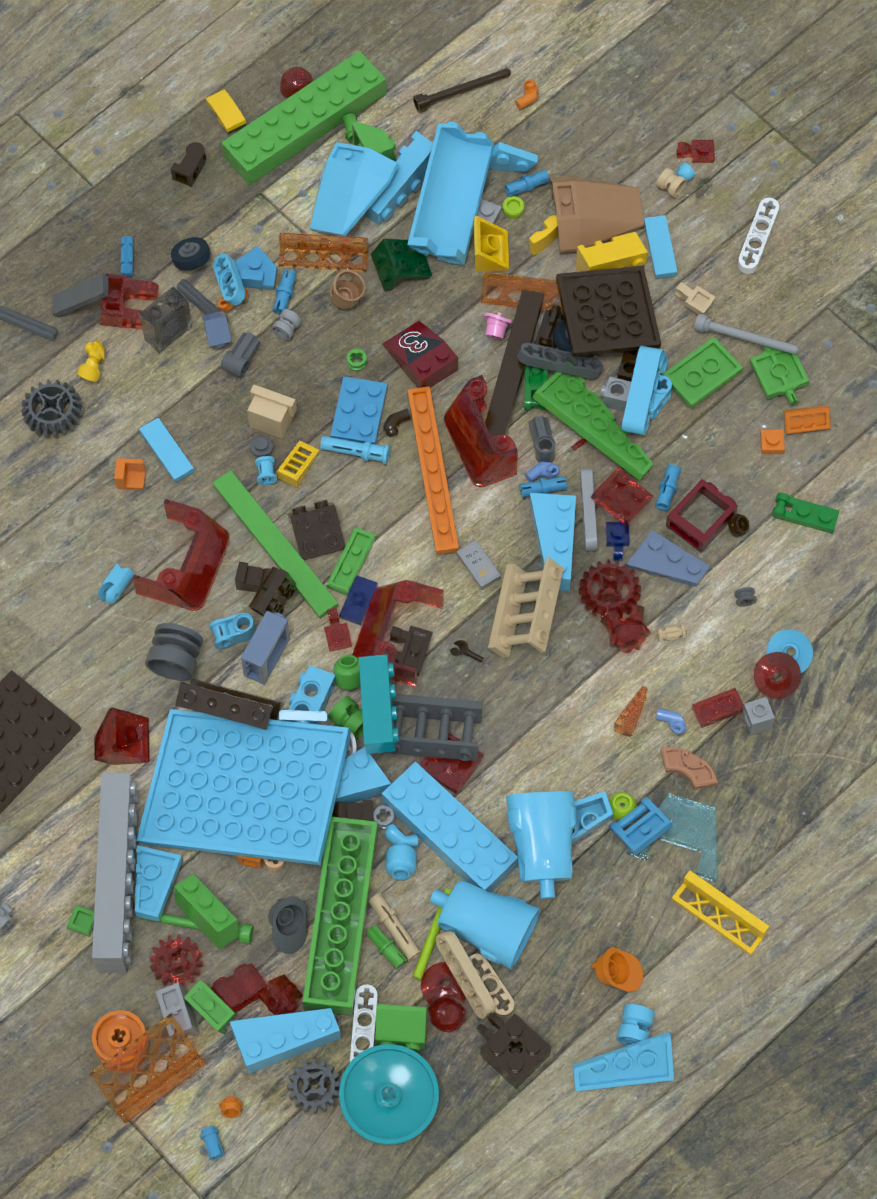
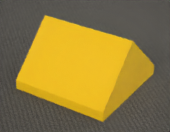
M479 216L474 217L475 272L509 270L508 231Z

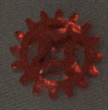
M180 934L177 935L176 940H173L169 935L168 942L166 943L163 940H159L161 947H153L152 950L155 955L149 958L150 962L155 963L150 966L151 971L156 972L154 974L155 979L159 980L162 978L163 986L171 982V985L180 983L185 987V981L187 980L193 983L192 976L200 975L197 967H203V962L199 960L203 957L202 953L197 951L198 944L190 945V937L182 941ZM188 952L192 955V963L186 959ZM180 958V963L175 962L174 965L172 964V960L177 961ZM161 960L166 964L165 971L160 967Z

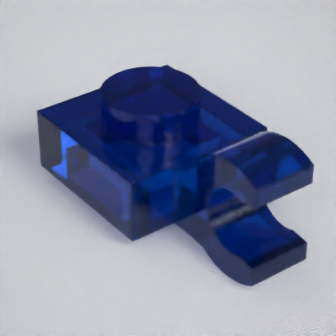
M606 522V546H613V561H623V546H629L630 544L629 522Z

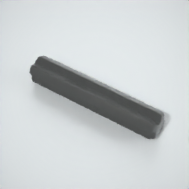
M186 279L178 282L177 289L205 315L220 312L213 303Z
M0 306L1 320L49 340L56 338L58 334L57 328Z

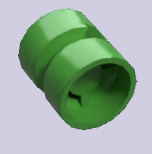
M346 696L332 708L328 719L337 727L349 728L354 734L355 740H357L364 734L362 709L358 710L359 705L349 696Z

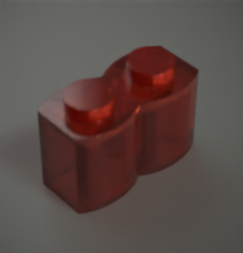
M253 963L248 965L241 964L233 971V975L227 978L225 976L218 978L213 983V987H211L235 1013L269 992L267 984Z

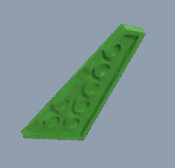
M556 372L535 392L532 398L541 406L549 410L639 481L654 465L639 445L629 440L627 437L628 432L622 431V427L620 428L615 423V416L597 394L587 389L584 385L586 381L582 377Z

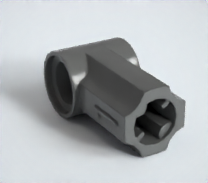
M243 332L232 351L229 350L224 355L220 368L242 378L249 368L250 359L260 345V340L252 333Z
M536 416L528 422L535 448V458L538 462L551 463L555 459V440L552 437L548 417Z

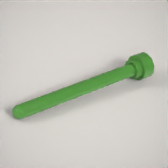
M162 913L158 922L200 930L190 918ZM139 917V918L142 919V920H148V921L158 922V921H154V920H150V919H145V918ZM245 923L238 925L239 937L236 939L240 943L250 944L254 925Z

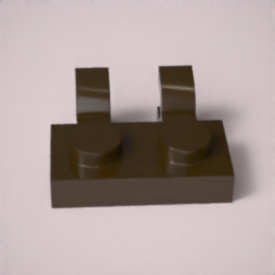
M411 625L409 631L393 626L389 641L405 643L403 650L399 652L386 647L383 655L388 656L389 663L398 664L396 670L419 677L433 632Z

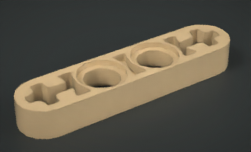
M448 930L437 935L436 945L475 1014L481 1019L487 1017L490 1013L494 1014L496 1009L495 1003L455 933Z

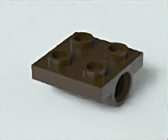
M272 567L262 583V586L267 590L259 588L248 607L261 616H264L266 611L282 614L284 610L283 605L287 598L291 599L295 593V581L285 570Z

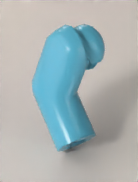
M394 824L386 827L385 837L392 845L405 843L411 847L418 846L417 834L405 836Z

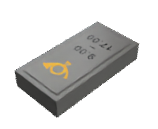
M476 540L457 551V556L481 590L501 579V575Z

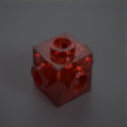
M285 974L271 979L258 995L268 1010L274 1015L293 1013L299 1007L297 1003L303 996L297 989V986Z

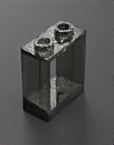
M174 286L139 313L144 340L158 353L162 352L192 328L188 300Z

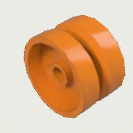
M122 1010L108 1012L98 1020L93 1028L92 1042L94 1050L103 1066L116 1072L131 1071L141 1065L147 1057L150 1046L148 1035L142 1021L133 1013Z

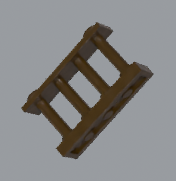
M191 679L190 684L180 683L175 706L267 730L269 720L279 719V711L283 702Z

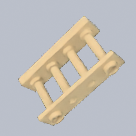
M546 558L543 570L526 573L514 563L506 565L488 649L502 658L510 657L512 645L529 643L540 652H546L564 569L551 558ZM541 580L539 591L524 593L526 582ZM536 601L534 612L519 614L521 603ZM532 622L529 633L514 635L517 624Z

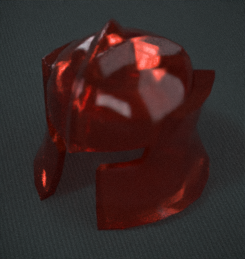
M631 605V616L623 620L619 619L615 610L609 612L601 619L600 622L609 633L610 647H616L624 653H630L633 649H641L642 644L651 634L644 622L645 609L643 606Z

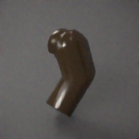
M408 409L388 416L383 425L387 436L396 435L398 433L396 426L401 422L411 419Z

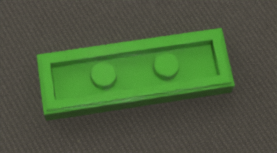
M357 527L354 528L327 583L328 589L346 596L349 595L376 540V535Z

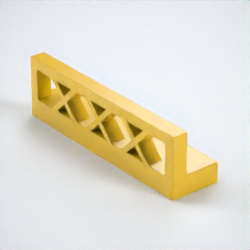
M690 870L684 877L683 884L671 899L750 956L768 934L769 925ZM686 888L695 894L696 902L687 903L680 898ZM710 904L715 908L716 916L706 917L702 914L701 906ZM730 918L735 922L736 930L726 931L721 926V920ZM750 932L757 939L749 947L742 942L740 934Z

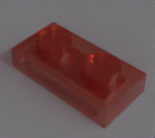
M736 688L692 704V710L701 728L742 713L744 707Z

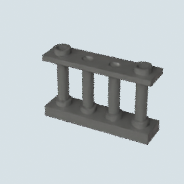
M396 694L393 704L397 707L398 720L394 721V726L398 728L399 742H395L396 751L383 753L477 761L478 743L472 742L473 724L481 723L482 701ZM403 717L417 718L415 737L400 736ZM426 719L441 720L438 739L424 738ZM450 721L464 722L462 741L448 740Z

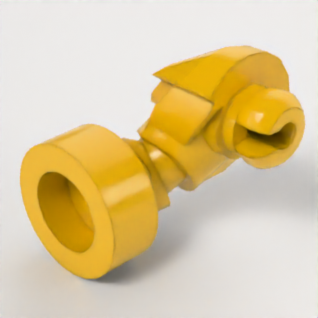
M95 340L85 345V351L89 353V359L86 360V363L80 364L77 375L86 380L98 382L101 375L98 363L105 361V349L102 342Z

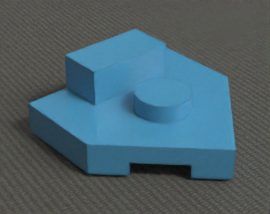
M259 246L235 261L244 287L274 290L277 267Z

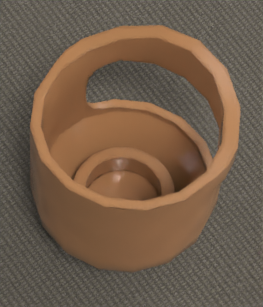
M353 270L338 272L329 292L333 304L341 309L355 307L365 292L364 280ZM349 274L353 276V279L337 280L342 275Z

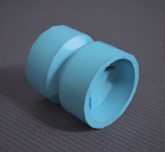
M624 1005L621 1017L624 1023L619 1025L616 1040L628 1046L649 1039L650 1032L647 1029L652 1027L655 1012L641 1005Z

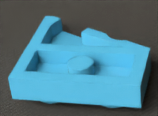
M498 142L493 148L488 170L528 172L537 163L538 155Z

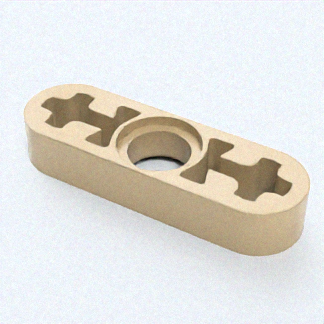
M481 954L469 956L471 962L482 963L481 971L484 976L481 980L483 983L492 980L497 984L496 990L489 992L491 997L494 998L493 1001L496 1007L494 1014L502 1019L510 1017L514 1012V1000L487 959H484ZM500 992L503 993L500 994L501 1001L504 1004L507 1002L509 1003L507 1011H505L503 1008L500 1010L498 1009L499 1001L497 1000L496 996H498Z

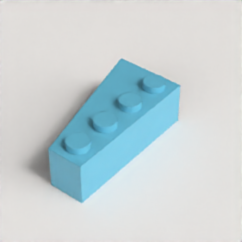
M417 131L411 136L413 142L408 147L404 145L399 151L400 155L396 161L399 166L390 184L364 214L378 226L384 220H389L393 212L399 206H403L408 197L413 192H417L422 186L433 143Z
M530 493V510L537 536L542 568L544 569L546 558H551L564 569L559 590L570 591L576 496Z

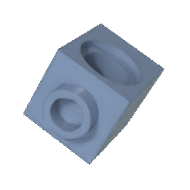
M224 311L202 316L210 347L220 348L226 346L228 342H232Z

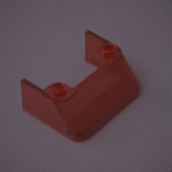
M165 499L164 507L167 519L183 523L185 528L194 531L195 535L180 570L166 568L159 573L156 581L134 575L132 579L136 594L190 611H197L202 609L207 601L230 543L229 533L202 510Z
M403 580L380 586L374 591L352 655L357 658L387 655L389 663H394L395 677H392V680L416 687L417 669L396 663L397 651L395 646L383 641L397 601L402 603L415 601L443 609L444 591L410 580Z

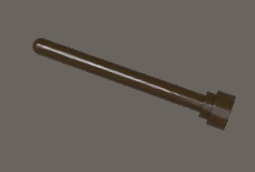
M505 68L431 95H423L422 93L413 96L415 108L418 112L425 111L432 103L509 77L511 70Z

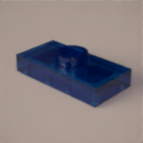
M356 575L339 618L362 625L378 588V582Z

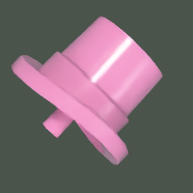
M497 312V315L484 313L483 319L487 321L485 336L503 340L508 324H513V320L501 317L502 313Z

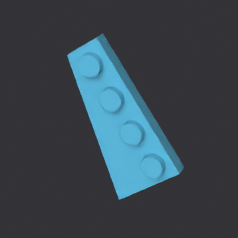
M670 1031L573 1064L575 1091L674 1080Z

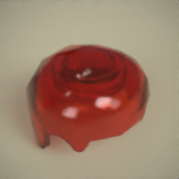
M292 67L283 73L280 81V91L284 97L289 98L313 82V78L306 69Z
M447 994L439 996L428 1007L431 1024L441 1032L450 1033L458 1030L466 1020L465 1006L456 996Z

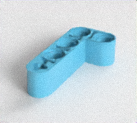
M640 346L624 412L622 431L646 435L660 374H664L667 368L668 356L664 350Z

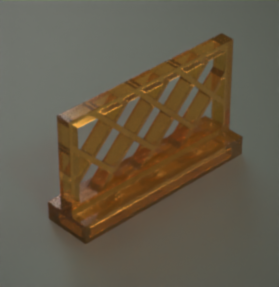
M169 1014L89 1074L112 1106L116 1115L126 1124L206 1063L197 1053L173 1015ZM171 1023L174 1027L173 1038H162L163 1028ZM147 1040L155 1041L152 1054L141 1052L142 1044ZM160 1042L171 1043L169 1056L157 1054ZM176 1044L186 1045L189 1052L182 1057H174ZM127 1055L135 1056L132 1069L120 1067L122 1058ZM140 1057L151 1058L149 1071L137 1069ZM156 1059L168 1060L166 1069L162 1072H154ZM106 1070L114 1071L112 1084L102 1083L98 1076ZM119 1072L131 1073L128 1086L117 1085ZM136 1074L148 1075L146 1084L142 1087L133 1086ZM115 1090H127L126 1099L117 1105L114 1101Z

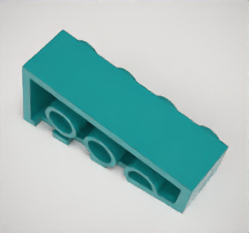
M387 655L359 657L363 732L367 754L396 751L395 742H399L398 728L394 726V721L398 720L397 707L393 704V699H396V688L392 682V677H395L394 663H389Z

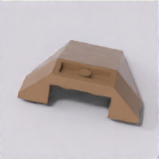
M573 175L549 177L551 196L554 198L560 253L577 252V246L584 245L585 248L595 246L594 242L601 240L604 243L611 240L612 237L624 235L645 226L639 187Z

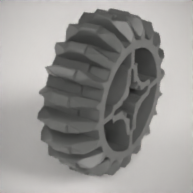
M48 379L45 385L39 382L38 388L31 386V393H26V400H22L23 408L21 410L22 416H24V423L28 425L31 431L35 430L38 436L43 433L44 437L48 438L50 434H53V437L57 438V433L65 436V430L73 431V424L79 425L83 405L80 401V395L76 393L73 386L69 387L66 382L61 385L58 379L54 384H51V381ZM41 403L42 407L39 409V412L35 415V409L38 406V404ZM69 403V409L64 415L62 411L65 409V405Z

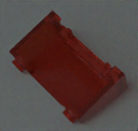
M483 375L472 378L465 384L444 415V423L470 481L477 487H486L516 476L518 450L512 438L503 434L491 437L483 420L481 412L487 410L484 397L488 391Z

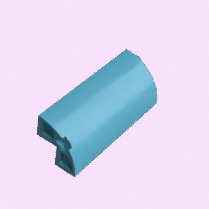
M456 122L438 123L407 244L413 250L425 256L432 254L438 257L437 260L465 265L474 229V217L478 213L495 145L487 134L483 132L466 134Z

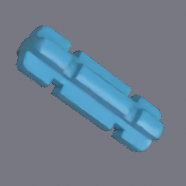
M123 236L121 238L120 272L122 277H131L133 275V238L131 236Z

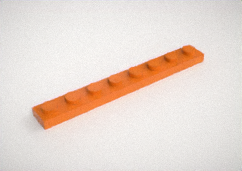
M430 386L408 389L409 405L436 555L457 552L459 545Z

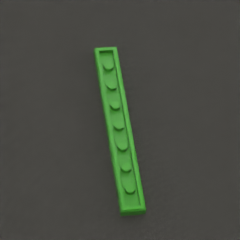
M231 470L212 482L215 490L277 567L290 574L296 583V590L319 619L339 606L335 598Z

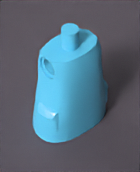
M531 792L506 796L509 829L513 833L517 848L521 882H539L541 899L555 898L554 882L572 879V831L577 824L574 792Z
M458 881L450 895L435 889L430 898V903L443 908L438 920L440 928L445 931L450 930L454 932L457 937L478 949L484 959H488L496 965L501 964L510 970L518 962L541 912V908L530 905L527 901L514 898L513 896L506 897L495 894L465 881Z

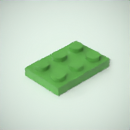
M713 337L662 375L667 376L671 380L674 392L692 409L742 373L743 367Z

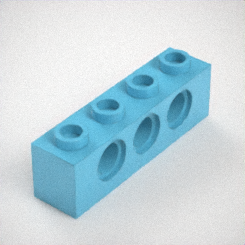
M309 665L307 671H303L299 678L298 685L300 686L298 691L293 692L290 697L289 705L291 706L289 710L324 711L336 686L335 674ZM309 691L317 692V694L313 697H309L306 695V693ZM280 720V721L296 722V720ZM311 721V724L319 723V721Z

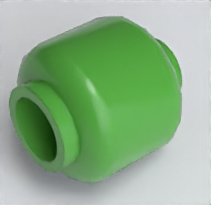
M353 655L342 656L334 664L335 683L341 689L352 691L361 686L359 658Z

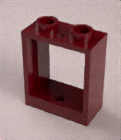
M701 479L669 513L666 527L702 553L728 525L731 515L737 513L738 505L730 496H725L719 492L713 483H707ZM701 493L725 511L705 533L680 516Z

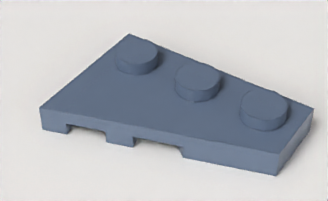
M653 530L626 564L627 569L646 571V574L653 576L655 574L668 577L672 581L694 587L699 585L710 569L709 565Z

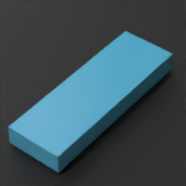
M666 215L644 218L655 279L677 276V267Z
M159 418L139 429L141 435L175 483L194 472L193 466Z

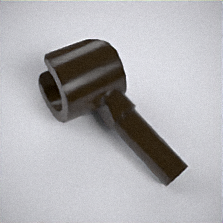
M464 640L454 642L459 649H450L451 654L454 656L464 654L480 663L484 659L468 649V645Z

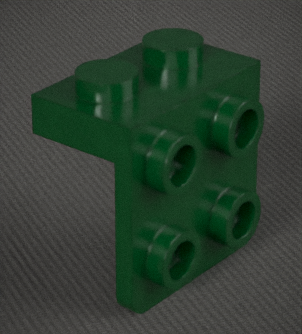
M383 239L371 253L372 261L384 291H392L402 278L429 279L432 276L426 256L410 248L407 245L408 240Z

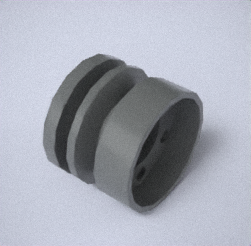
M173 623L158 624L155 628V636L152 638L154 646L149 649L146 657V667L153 673L168 679L190 680L193 677L197 664L195 658L200 654L199 648L203 644L202 636L182 625Z

